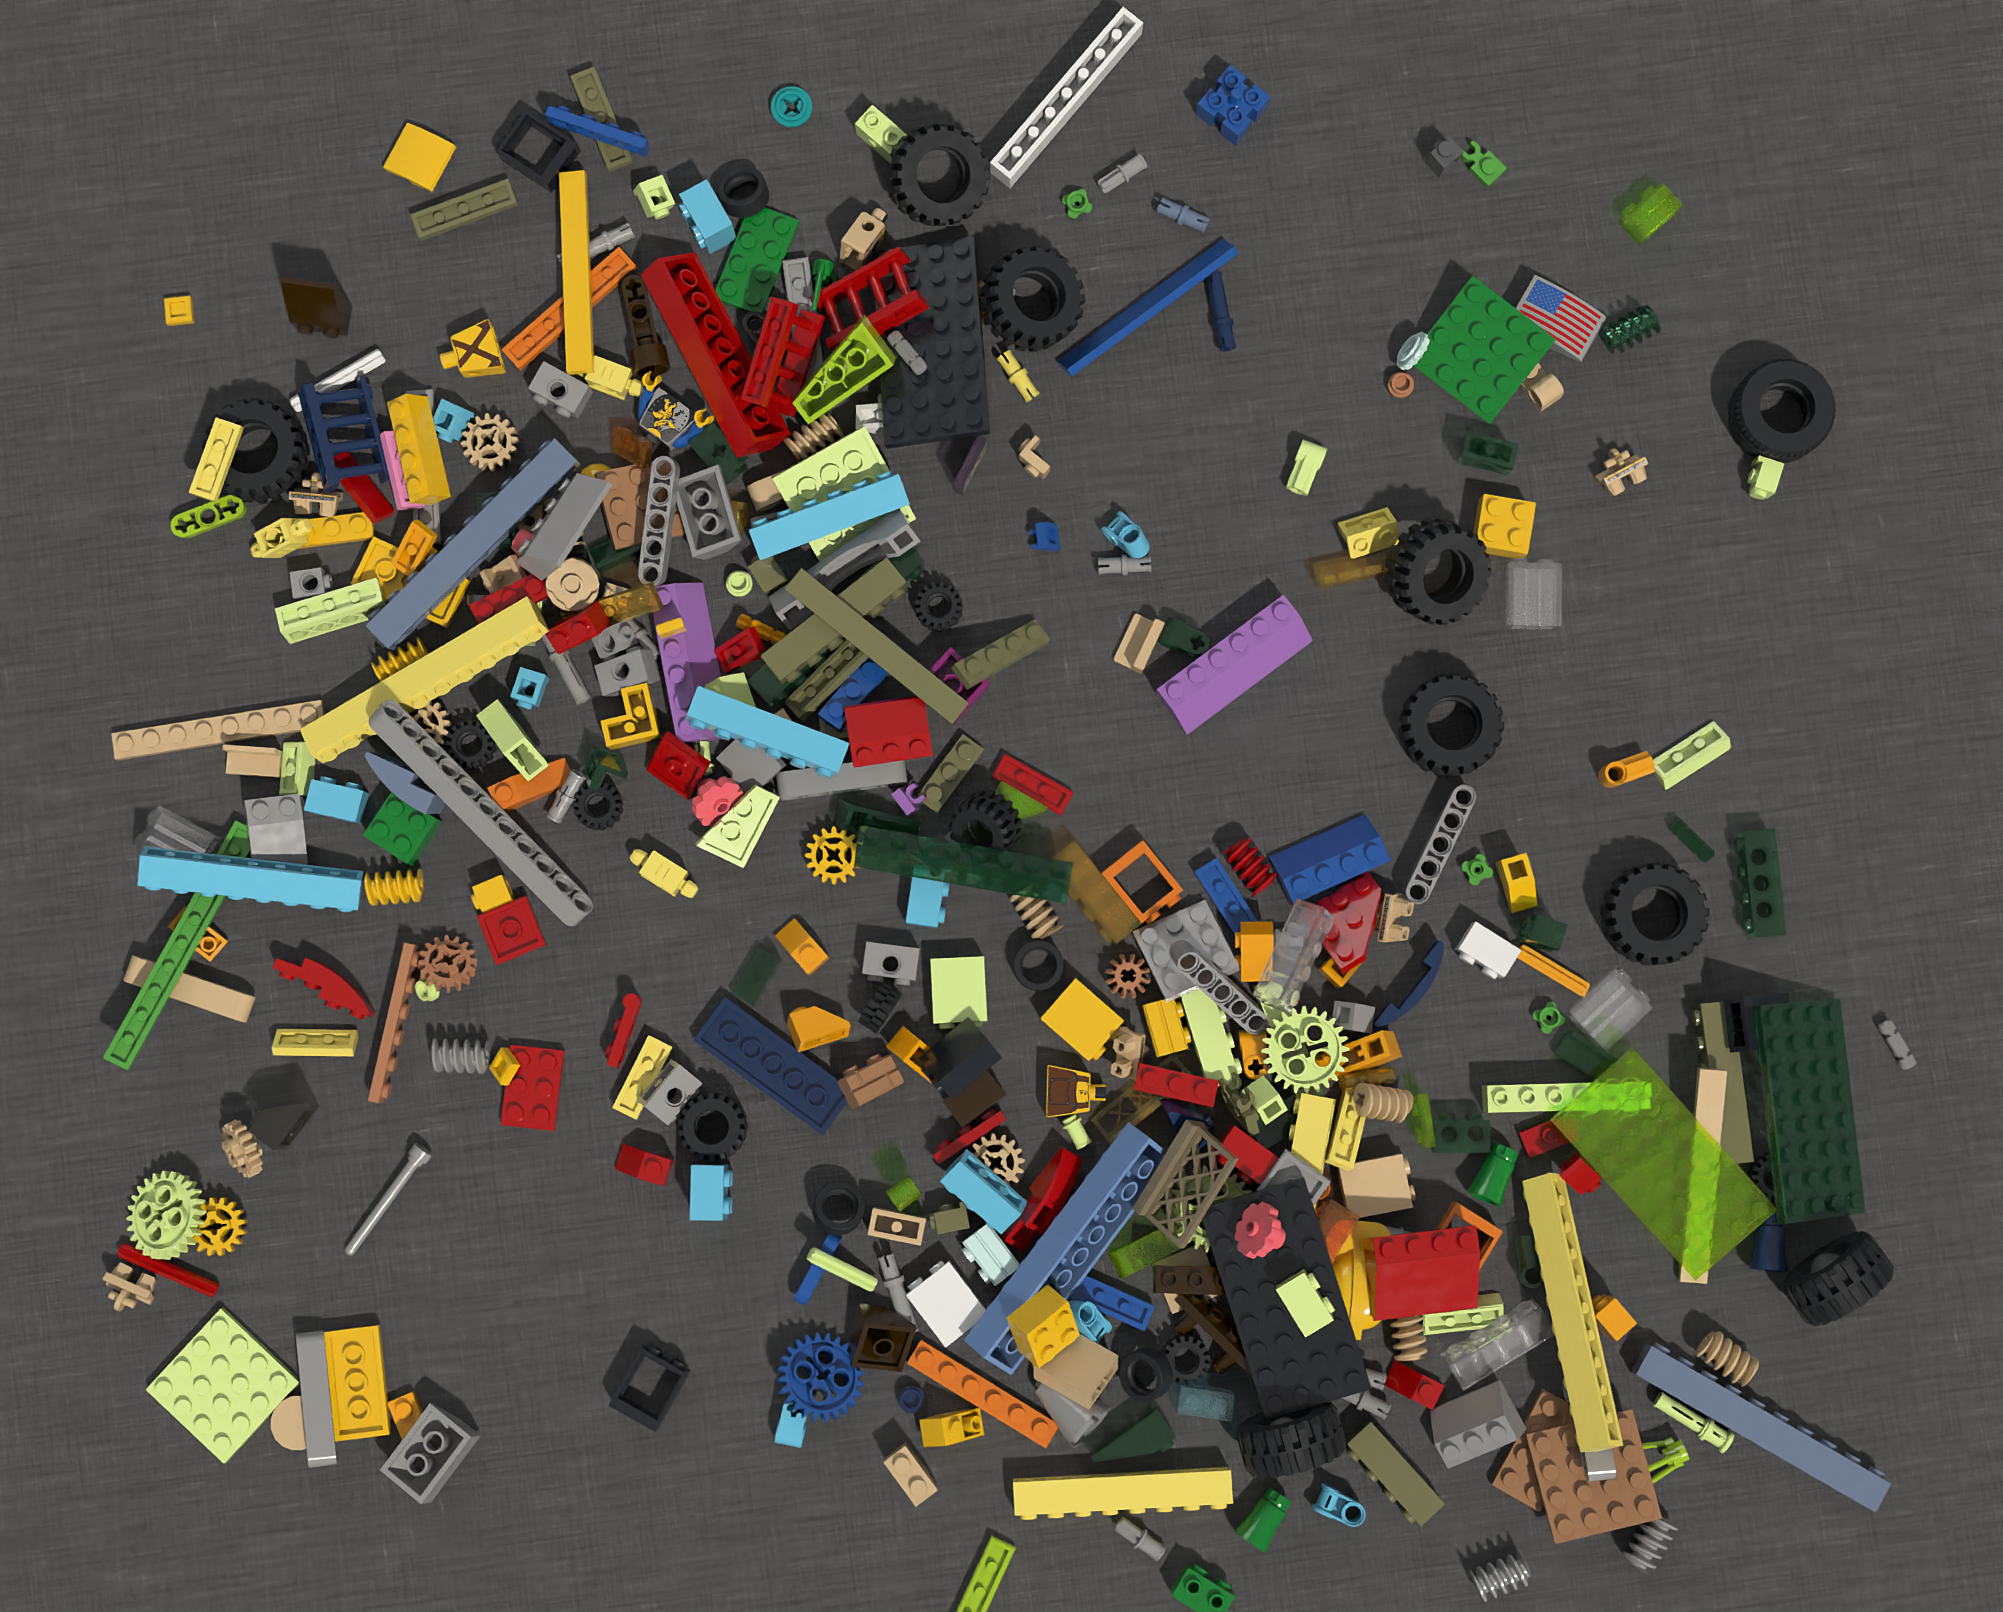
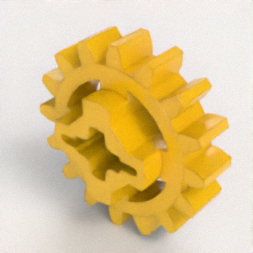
M832 827L831 833H827L825 829H822L823 836L819 837L814 834L815 844H807V847L812 850L811 853L805 854L806 858L812 859V862L807 864L808 869H816L813 873L814 877L820 874L823 875V883H826L828 878H831L833 885H836L838 878H841L846 883V875L849 874L855 877L854 867L861 868L857 859L863 858V854L857 853L856 850L862 846L860 843L853 844L856 836L852 834L846 837L847 830L844 828L841 833H837L836 827ZM837 838L842 841L838 844H829L826 840ZM827 847L830 851L834 852L839 850L838 855L843 864L835 860L829 862L830 855L825 848ZM818 848L823 851V859L819 864L817 862ZM849 848L852 851L850 864L846 861V852ZM831 867H839L842 870L839 873H828L826 871Z
M212 1197L209 1199V1204L205 1202L200 1206L201 1210L206 1211L207 1218L204 1221L205 1225H198L197 1229L202 1234L208 1236L211 1239V1243L202 1234L201 1236L194 1235L195 1243L198 1242L200 1244L197 1251L201 1252L207 1248L208 1256L214 1255L215 1251H217L218 1256L225 1255V1248L228 1252L235 1251L233 1244L239 1245L243 1243L239 1236L247 1234V1230L242 1229V1224L247 1223L248 1220L240 1218V1215L244 1213L243 1209L235 1210L237 1202L233 1201L227 1204V1198L222 1197L218 1203L217 1198ZM223 1210L228 1212L232 1219L225 1216ZM216 1223L227 1224V1226L221 1227L218 1230L208 1229L209 1226H213ZM234 1228L231 1237L228 1239V1233Z

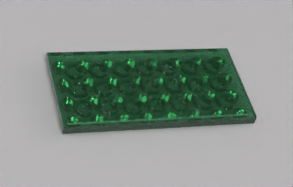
M1840 998L1753 1006L1778 1224L1866 1213Z

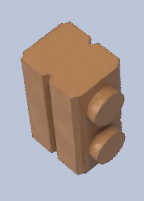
M877 1054L865 1060L867 1066L859 1069L855 1065L842 1072L845 1077L838 1081V1085L852 1110L904 1083L891 1055L888 1054L881 1058L880 1054Z

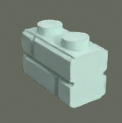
M987 1224L983 1225L962 1242L965 1245L962 1249L963 1253L970 1262L976 1260L981 1269L978 1273L986 1284L992 1282L996 1286L1019 1268L1020 1263L996 1231Z

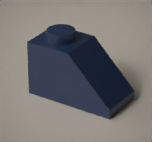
M1167 1098L1160 1100L1175 1135L1178 1134L1186 1120L1203 1122L1209 1128L1207 1131L1212 1134L1211 1130L1215 1129L1208 1114L1203 1116L1198 1106ZM1203 1138L1199 1148L1207 1145V1140Z

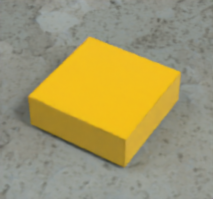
M190 295L164 298L165 318L168 326L194 323L193 299Z
M680 617L656 626L661 639L687 631L685 623Z
M501 1047L489 1069L500 1085L508 1086L520 1067V1063L509 1048Z

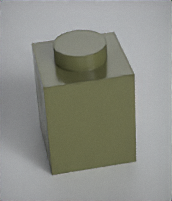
M756 556L751 560L752 564L748 568L766 597L788 584L787 578L773 556L762 560L759 559V556Z

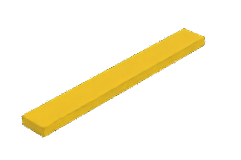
M585 170L559 173L566 372L568 375L594 373L587 173Z

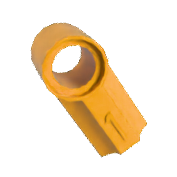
M1644 751L1603 766L1599 770L1598 779L1604 787L1614 788L1623 783L1654 773L1655 764L1648 751ZM1610 768L1618 773L1617 781L1609 778L1608 772Z

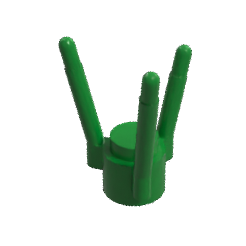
M825 259L814 260L813 269H810L812 283H816L812 310L814 311L817 309L821 285H829V281H831V284L837 282L838 273L834 272V263ZM838 302V303L835 304V306H836L837 312H838V314H839V302Z

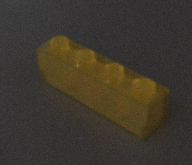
M1075 840L1049 860V863L1052 865L1049 871L1058 881L1060 879L1064 880L1068 885L1065 889L1074 902L1078 899L1085 907L1082 912L1091 923L1096 920L1102 928L1098 932L1107 943L1112 941L1116 945L1141 925Z

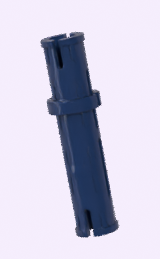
M1215 271L1211 274L1212 276L1206 277L1215 320L1213 328L1217 330L1220 351L1226 352L1231 351V348H1236L1232 329L1234 321L1230 318L1222 272Z

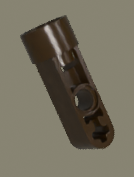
M629 275L622 282V291L635 346L630 352L634 374L638 378H643L647 372L651 371L650 378L657 377L671 369L667 348L658 341L644 280L638 275ZM633 288H637L639 299L634 300ZM639 311L647 313L644 318H634V315Z

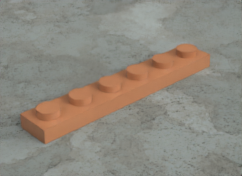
M408 943L403 945L368 1101L384 1103L385 1098L388 1099L391 1093L392 1083H389L391 1072H395L398 1057L395 1056L397 1046H400L403 1041L404 1031L401 1030L402 1022L409 1015L410 1004H407L409 993L412 994L414 991L416 978H413L415 967H418V961L421 960L419 959L420 946Z

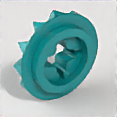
M785 87L779 90L772 99V115L777 123L784 125L786 128H798L801 124L808 121L812 113L811 98L801 88ZM785 102L790 105L798 102L796 108L799 114L793 111L786 114L788 109Z

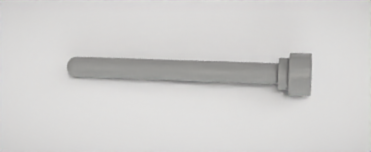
M418 1143L412 1146L408 1152L410 1154L408 1156L409 1161L346 1246L345 1252L347 1255L355 1254L416 1168L427 1164L432 1157V1153Z

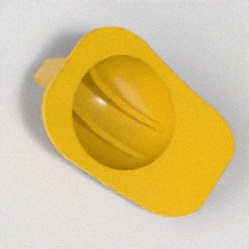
M1340 1220L1328 1231L1325 1243L1356 1340H1361L1362 1330L1373 1328L1382 1321H1373L1362 1238L1391 1235V1233L1381 1223Z

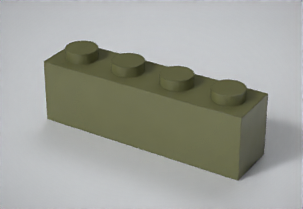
M1365 1420L1345 1439L1346 1444L1349 1446L1345 1451L1355 1462L1360 1459L1367 1466L1363 1471L1374 1483L1380 1480L1386 1487L1382 1492L1392 1503L1398 1501L1404 1507L1400 1512L1411 1524L1416 1521L1420 1526L1424 1525L1445 1505L1370 1420Z

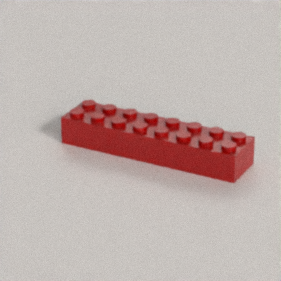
M696 252L655 260L641 276L736 458L774 449L791 433L774 402L769 401L766 408L740 399L752 359Z

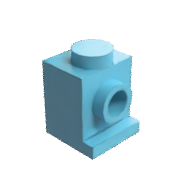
M441 399L433 417L435 430L438 431L437 437L452 443L453 439L461 441L462 432L466 430L470 418L474 419L475 413Z
M520 667L510 697L517 701L516 706L527 710H531L532 706L539 708L550 678L545 674ZM529 687H534V694L528 696L526 690Z

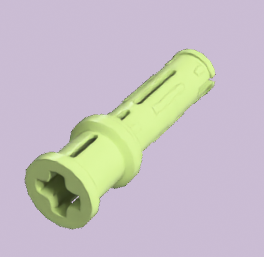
M1662 1391L1654 1400V1407H1657L1695 1431L1700 1440H1707L1718 1447L1719 1452L1724 1453L1731 1445L1735 1433L1721 1428L1715 1424L1714 1419L1701 1417Z

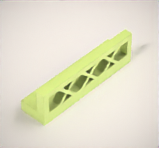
M373 578L275 608L280 632L292 644L367 621L378 608L382 610L388 603L383 597L380 581L378 578Z

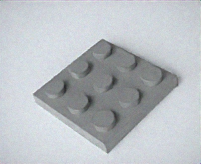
M1206 900L1133 931L1136 943L1166 1003L1199 989L1179 971L1169 955L1170 947L1176 941L1186 940L1190 942L1226 976L1240 971L1239 965Z

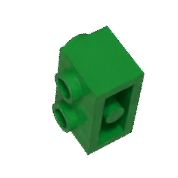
M1186 1563L1170 1590L1172 1597L1196 1612H1227L1235 1598L1234 1592L1231 1591L1232 1585L1221 1578H1218L1217 1581L1207 1576L1209 1571L1196 1563L1194 1566Z

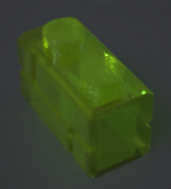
M1660 183L1656 188L1651 185L1640 195L1643 199L1637 205L1632 202L1621 213L1624 217L1619 222V225L1627 234H1630V237L1638 245L1643 244L1683 206L1682 202L1663 183Z

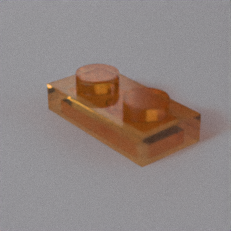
M622 425L613 426L611 451L640 468L650 467L653 453L652 441Z

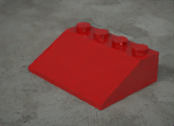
M1476 1225L1362 1238L1373 1321L1478 1308L1480 1249Z

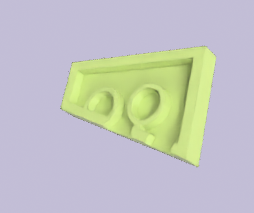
M754 784L695 843L696 846L744 868L780 797Z

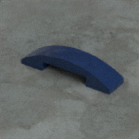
M1436 941L1420 961L1427 968V971L1398 1008L1391 1003L1386 1004L1373 1021L1374 1028L1397 1020L1411 1010L1425 995L1434 981L1442 961L1444 943L1442 941Z

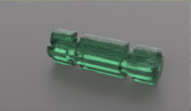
M1680 818L1675 819L1670 824L1669 830L1674 835H1679V839L1693 853H1697V857L1702 862H1708L1714 856V850L1709 846H1705V842L1691 828L1687 829V824Z

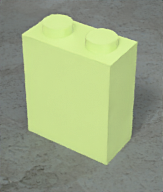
M498 699L476 715L502 753L527 781L549 766L523 728Z
M984 956L930 959L933 1023L939 1024V1029L955 1028V1023H962L969 1017L977 1027H982V1022L987 1021Z

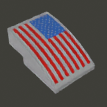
M1534 275L1516 307L1517 310L1556 339L1550 349L1578 362H1582L1606 320L1604 314L1582 299Z

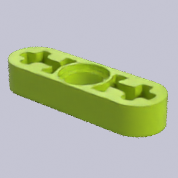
M227 495L218 499L217 503L212 501L176 515L172 519L170 527L176 536L188 539L242 518L246 513L247 505L240 498ZM231 501H233L236 504H239V507L236 508L237 513L235 514L232 511H226L221 513V511L217 508L218 505H220V508L223 510L229 508L231 506ZM208 509H212L216 515L214 522L211 524H205L202 520L203 512ZM196 519L200 525V528L195 524L188 526L186 533L178 530V527L182 525L181 520L190 523Z

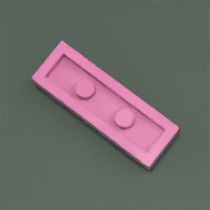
M384 431L380 434L397 510L421 509L425 504L410 503L394 431Z

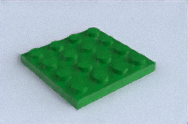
M1472 276L1427 334L1430 340L1427 350L1422 355L1423 357L1418 360L1417 364L1413 366L1490 424L1556 339Z

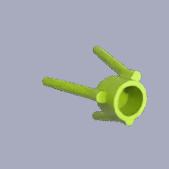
M1670 1437L1662 1441L1642 1443L1643 1449L1666 1447L1662 1450L1664 1458L1648 1465L1650 1472L1668 1464V1467L1651 1477L1653 1484L1676 1468L1684 1466L1683 1462L1690 1460L1681 1439L1674 1442L1673 1438Z

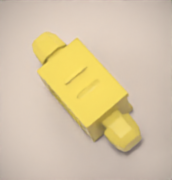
M594 356V373L578 374L585 378L590 388L625 400L628 392L629 395L640 397L644 386L642 381L634 378L630 368L598 356Z
M281 518L255 532L254 536L257 541L250 548L252 556L257 558H281L307 544L306 534L312 529L310 520Z
M635 849L631 854L630 860L639 868L642 866L639 871L641 876L675 897L680 890L682 895L693 898L699 889L696 884L690 880L686 881L689 876L686 870L653 850L649 857H647L648 854L640 849Z

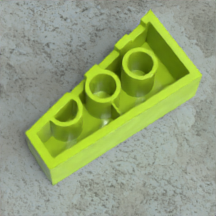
M865 315L796 394L793 405L808 424L894 365L895 355Z

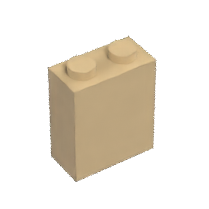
M1397 1153L1356 1161L1351 1171L1336 1167L1346 1219L1351 1220L1413 1208L1412 1201L1416 1200L1413 1185H1408L1407 1174H1410L1408 1159H1403L1402 1154Z
M1080 1334L1073 1343L1067 1345L1041 1368L1038 1369L1032 1363L1034 1379L1089 1410L1117 1371L1118 1355Z

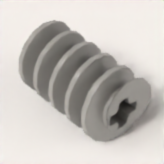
M434 1038L431 1047L433 1067L439 1073L444 1068L447 1073L453 1072L454 1069H456L457 1073H463L466 1068L469 1074L474 1073L476 1069L479 1074H484L490 1060V1043L487 1040L484 1048H481L480 1041L476 1040L474 1047H471L469 1039H466L463 1047H460L458 1039L454 1040L452 1046H449L448 1039H444L442 1046H439L437 1038Z
M1663 1518L1650 1521L1649 1525L1640 1524L1639 1527L1644 1534L1634 1533L1633 1536L1638 1541V1544L1631 1542L1628 1544L1633 1553L1623 1552V1556L1629 1563L1650 1576L1652 1575L1646 1568L1656 1569L1657 1567L1652 1558L1662 1559L1663 1557L1657 1549L1667 1550L1668 1548L1663 1539L1673 1540L1674 1538L1668 1530L1678 1531L1679 1529Z
M1520 1550L1516 1553L1517 1560L1510 1554L1506 1556L1507 1564L1498 1558L1496 1560V1568L1492 1563L1488 1562L1486 1563V1572L1481 1566L1476 1567V1576L1469 1570L1476 1591L1484 1602H1487L1488 1592L1494 1598H1498L1497 1589L1499 1588L1505 1595L1508 1594L1507 1585L1509 1584L1515 1591L1518 1590V1581H1521L1525 1587L1528 1586V1577H1531V1573Z

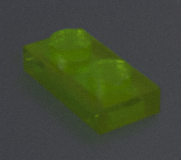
M1428 1093L1413 1094L1414 1100L1411 1113L1413 1117L1417 1116L1418 1127L1414 1128L1416 1142L1421 1143V1148L1436 1147Z

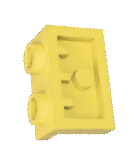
M1387 507L1338 522L1339 532L1347 543L1349 556L1352 559L1392 547V545H1397L1399 542L1397 539L1400 536L1397 521Z

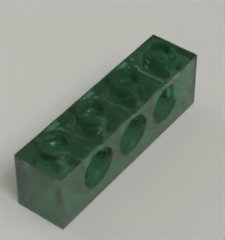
M1762 829L1736 833L1737 838L1734 839V850L1736 854H1739L1740 863L1737 865V877L1742 882L1739 900L1745 910V917L1742 919L1743 931L1747 933V939L1786 935L1775 829ZM1752 851H1757L1761 856V861L1758 865L1751 860ZM1756 877L1761 878L1764 883L1761 891L1754 887V879ZM1759 903L1766 907L1767 912L1764 918L1760 917L1756 912Z

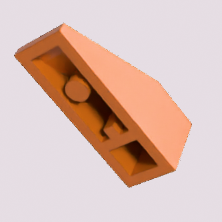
M566 758L548 763V767L529 781L520 773L487 787L491 798L506 813H509L551 794L559 788L561 789L570 773V767Z

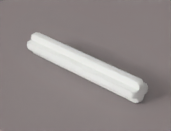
M379 349L370 352L315 384V391L326 393L340 389L359 378V376L385 363L383 354ZM299 396L292 397L290 403L294 410L297 412L302 411Z

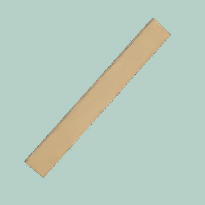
M1698 1068L1678 1274L1680 1282L1707 1284L1727 1071L1725 1069Z

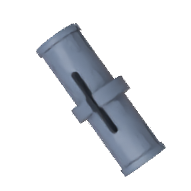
M1162 197L1161 204H1159L1156 213L1176 220L1177 224L1181 226L1185 224L1201 231V233L1205 232L1210 217L1190 210V206L1184 205L1183 207Z

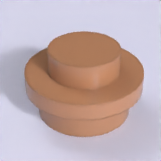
M1405 372L1394 373L1388 380V390L1396 398H1405L1412 393L1414 381Z

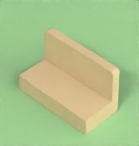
M1135 614L1117 650L1114 662L1142 674L1165 623L1156 618L1154 621Z
M223 745L222 750L227 752L226 774L281 778L283 751L276 748Z

